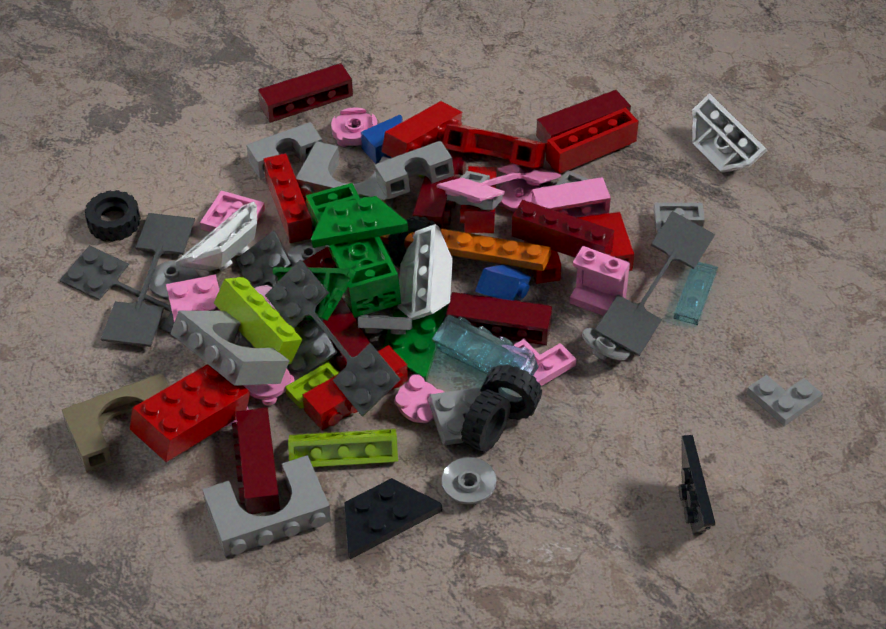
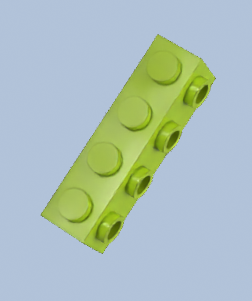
M244 277L224 279L214 301L220 311H226L241 323L238 330L254 348H274L289 360L288 364H291L302 342V338L280 316L279 312L271 307L264 296L252 287L247 279Z

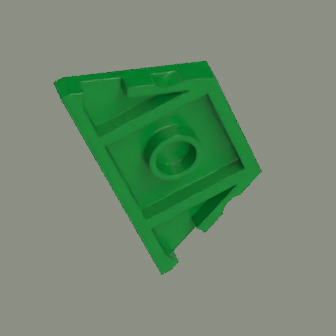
M377 196L327 204L311 237L312 247L316 248L408 231V224L404 218Z
M273 267V275L277 276L279 281L292 267ZM309 268L329 292L315 308V313L321 320L328 321L353 280L356 271L350 268ZM306 316L303 320H314V318Z
M449 303L431 315L413 320L412 329L406 330V334H391L390 329H388L382 347L383 349L389 345L407 364V372L410 370L414 374L422 376L425 382H427L442 334ZM397 311L393 314V317L409 318L402 311Z

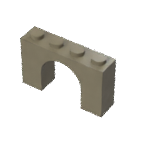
M163 373L147 377L136 383L125 385L114 391L61 409L66 428L86 472L112 463L108 445L102 434L105 425L112 418L120 414L132 413L134 406L169 387Z

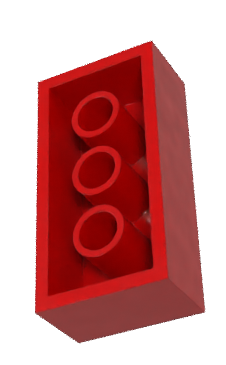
M207 364L132 408L130 430L159 457L168 462L236 420V411L247 410L250 391L243 385H233Z

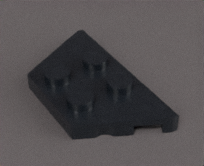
M683 435L681 438L682 484H679L678 487L679 497L681 501L685 500L684 517L686 524L690 523L693 534H700L711 529V526H715V519L693 435Z
M393 478L344 502L348 557L352 559L442 512V504Z

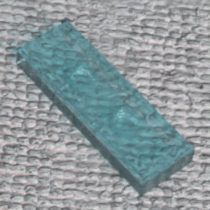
M698 262L694 269L691 268L673 319L694 325L699 324L717 275V266Z

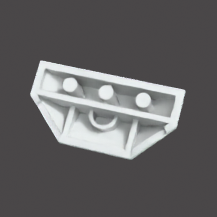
M710 93L692 109V143L721 173L750 167L767 151Z
M255 202L240 207L175 261L177 266L205 271L219 268L222 271L231 265V259L235 255L240 256L249 249L248 244L255 238L257 227V205Z
M436 224L415 231L414 240L408 247L400 265L399 285L401 304L397 307L409 318H412V320L431 315L450 303L452 257L440 228Z

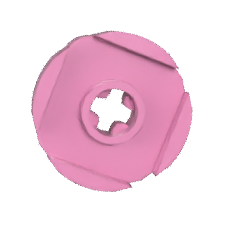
M363 108L344 109L340 111V115L336 119L335 116L332 119V135L337 140L338 145L342 147L361 145V132L377 125V119L375 115L367 114Z

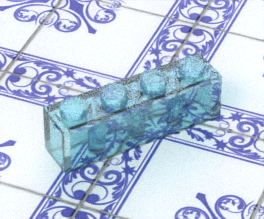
M448 314L432 338L438 351L485 374H488L491 368L497 367V365L517 366L524 371L526 370L532 376L539 368L534 357L535 354L526 347H521L520 349L505 337L497 338L484 327L476 328L463 317H458L457 319Z

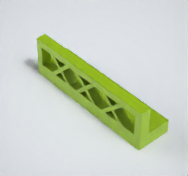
M396 429L289 435L288 439L289 461L308 455L313 467L398 462Z

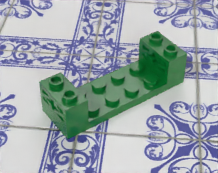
M353 183L306 195L313 232L327 204L360 199ZM379 236L327 245L337 268H350L356 271L353 280L345 291L347 306L354 317L401 304L399 276Z

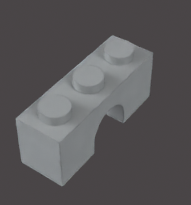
M311 122L247 144L248 161L261 179L265 177L263 158L286 153L287 155L298 157L303 164L316 141L322 142V138Z
M441 141L374 164L377 183L387 199L410 192L408 179L412 176L424 175L432 183L454 176L452 157Z

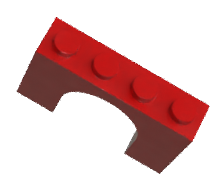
M446 124L442 142L446 149L508 159L510 163L530 168L544 166L547 143L462 124Z
M620 212L577 217L613 229V250L610 256L629 262V271H633L634 251ZM551 250L552 254L544 271L532 269L536 284L560 281L561 261L558 252Z

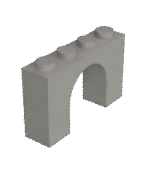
M318 141L314 144L296 177L304 198L309 194L346 185V183L339 182L332 177L339 165L338 146ZM382 157L380 162H383L391 158ZM375 172L369 179L353 184L360 199L377 196L391 208L396 198L387 199L377 183Z
M178 311L170 334L233 385L281 384L289 360L274 348H247L233 344L241 323L226 311Z
M308 455L282 463L283 478L291 499L284 509L273 515L255 516L245 512L239 506L229 481L202 489L205 506L225 557L232 554H240L247 549L259 545H267L274 540L286 536H294L301 531L313 527L318 528L325 523L331 522L330 505Z

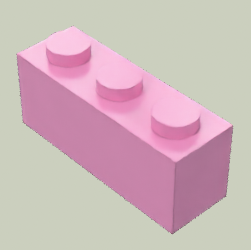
M603 177L532 189V203L576 218L610 212L611 197Z

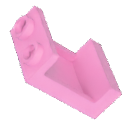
M582 246L573 261V266L577 268V280L569 303L604 316L617 295L626 299L630 263Z

